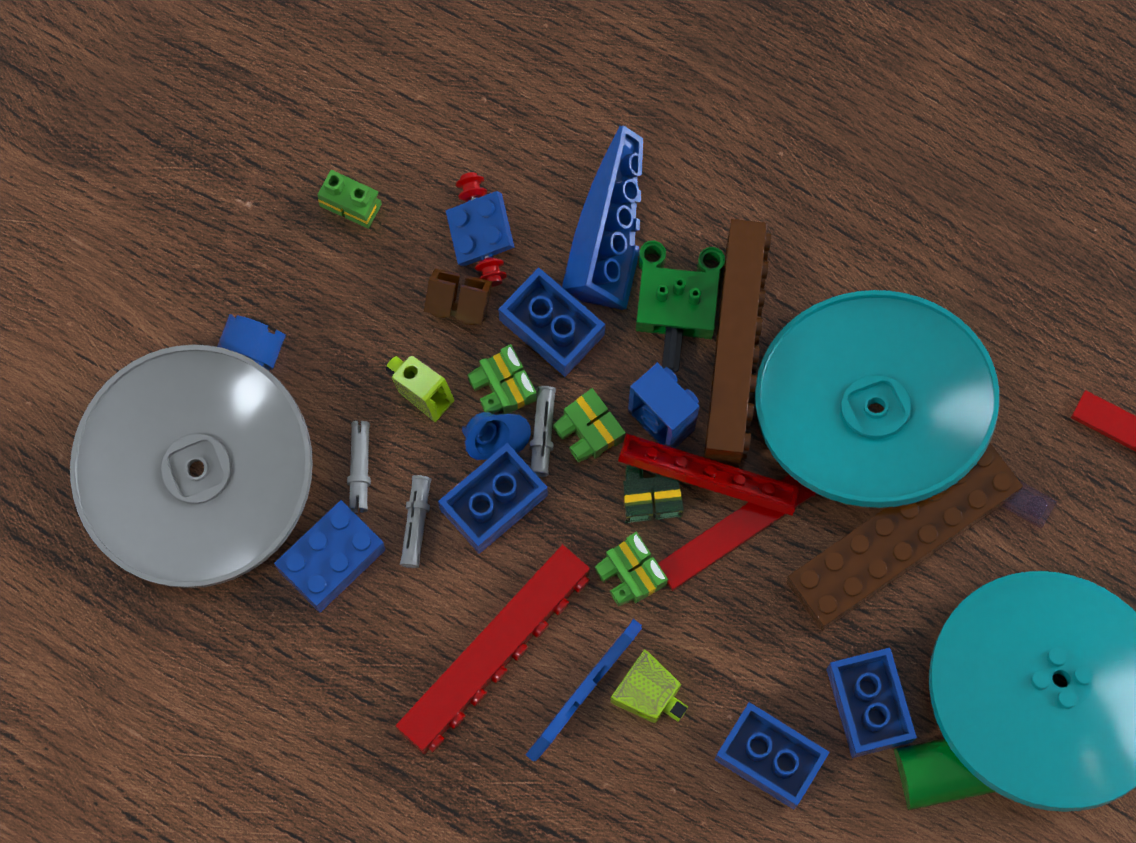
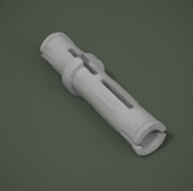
M539 386L537 388L533 440L530 441V449L532 450L531 469L538 477H547L549 475V457L554 445L551 442L556 388L551 386Z
M358 421L351 422L350 476L347 477V485L350 486L349 508L354 513H358V508L361 513L368 511L367 494L368 486L371 485V478L368 476L370 423L361 421L360 432Z
M412 476L410 500L406 502L405 509L408 510L400 565L407 568H419L425 518L426 513L430 510L428 496L432 479L427 476Z

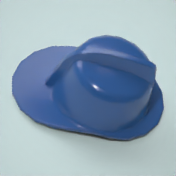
M490 412L476 414L467 425L462 426V432L466 439V451L470 457L476 460H486L508 443L518 453L529 442L531 436L530 424L524 417L518 414L495 415Z

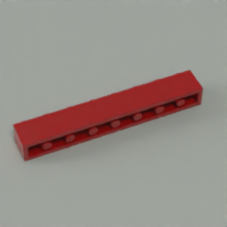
M562 544L395 725L397 731L424 755L428 750L433 753L445 740L442 735L449 727L455 729L466 717L463 712L471 704L473 706L479 704L485 697L487 692L484 689L492 681L496 684L508 671L505 666L513 658L517 661L524 655L529 648L526 643L533 636L539 638L549 626L547 623L548 619L554 613L558 616L566 609L570 603L567 600L574 591L580 593L590 581L588 578L590 568Z

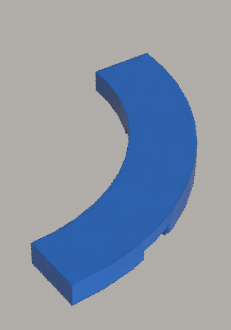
M633 619L598 661L525 754L533 762L537 761L549 747L577 708L642 629V625Z

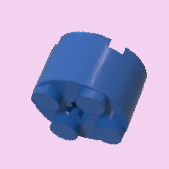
M229 314L217 347L242 354L270 371L274 368L286 335L278 330L275 331V334L269 333L268 325L239 315L235 318L232 314Z

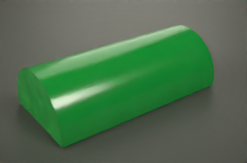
M945 738L893 749L908 810L995 793L994 790L983 784L959 761Z

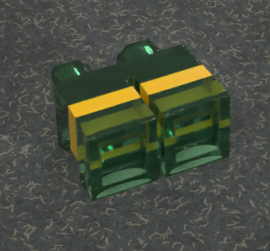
M631 465L626 466L625 481H623L625 523L653 519L651 492L653 493L655 520L682 517L684 508L679 480L655 473V477L644 478L643 469Z

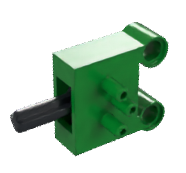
M653 240L644 243L639 253V267L642 270L636 331L665 334L662 368L668 367L673 373H677L680 368L683 336L712 339L718 283L723 273L725 255L719 248L707 247L699 255L697 272L664 268L666 249L663 244ZM653 253L659 256L660 259L656 262H649L645 256ZM714 260L718 263V267L708 268L704 265V262Z

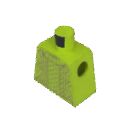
M395 356L388 362L386 371L392 375V380L398 392L432 421L436 422L455 401L445 378L414 356L408 357L405 362Z
M645 649L611 696L610 701L612 704L652 723H656L663 712L679 722L689 708L674 697L680 689V682Z

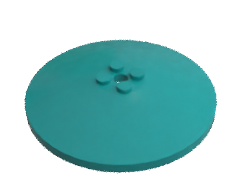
M884 290L857 291L838 295L811 306L792 319L777 334L768 347L759 367L755 390L756 415L763 439L771 454L780 466L803 486L826 498L849 505L875 508L896 507L919 502L943 492L962 479L977 464L985 453L996 427L999 411V384L994 364L981 340L968 325L947 309L934 302L907 293ZM877 403L881 404L884 410L880 413H872L868 407L871 404Z
M1028 571L1007 575L981 586L966 597L951 613L942 627L934 645L929 669V690L934 715L943 737L959 761L983 784L1000 795L1020 804L1047 811L1070 812L1097 808L1123 797L1136 788V612L1118 596L1095 583L1073 575L1048 571ZM1054 674L1062 675L1067 681V687L1056 686L1052 676Z

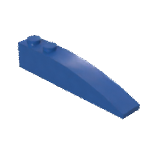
M624 125L619 126L589 190L574 234L562 288L582 302L621 310L627 309L639 257V246L635 245V233L640 230V219L636 218L637 203L641 202V190H639L637 183L638 176L642 175L643 138Z

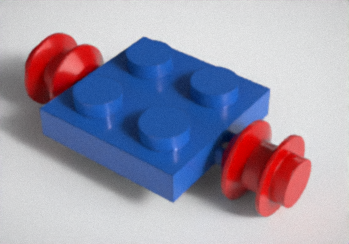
M470 172L460 176V180L456 182V187L463 189V192L458 197L460 200L466 201V203L445 211L458 265L464 267L480 261L475 266V270L483 274L479 278L492 281L491 287L502 284V280L507 277V273L499 269L504 265V261L493 256L515 248L502 193L495 191L487 194V189L480 187V184L484 182V177L477 175L475 172Z

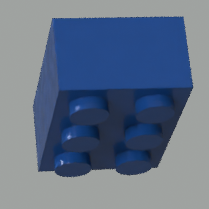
M539 267L498 309L499 321L564 377L572 371L605 335V323Z
M657 362L630 386L628 412L657 443L676 448L695 431L700 407L698 405L699 400L691 390H684L677 383L678 378L668 367L663 369Z
M506 443L442 497L438 504L440 511L480 554L548 496V487L514 449Z
M340 500L274 564L289 583L321 613L386 549L384 542Z
M891 648L850 657L829 664L826 670L852 758L910 744L917 738Z
M749 702L714 760L794 810L830 752Z

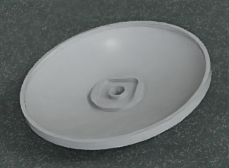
M209 345L174 346L149 353L119 370L102 386L89 403L80 420L71 451L70 482L72 495L78 515L91 539L107 557L121 568L139 578L160 585L179 588L207 587L236 579L250 572L266 561L285 542L296 526L308 498L313 468L312 447L305 419L297 403L284 385L267 369L252 359L225 348ZM196 461H202L204 472L199 477H192L190 466Z

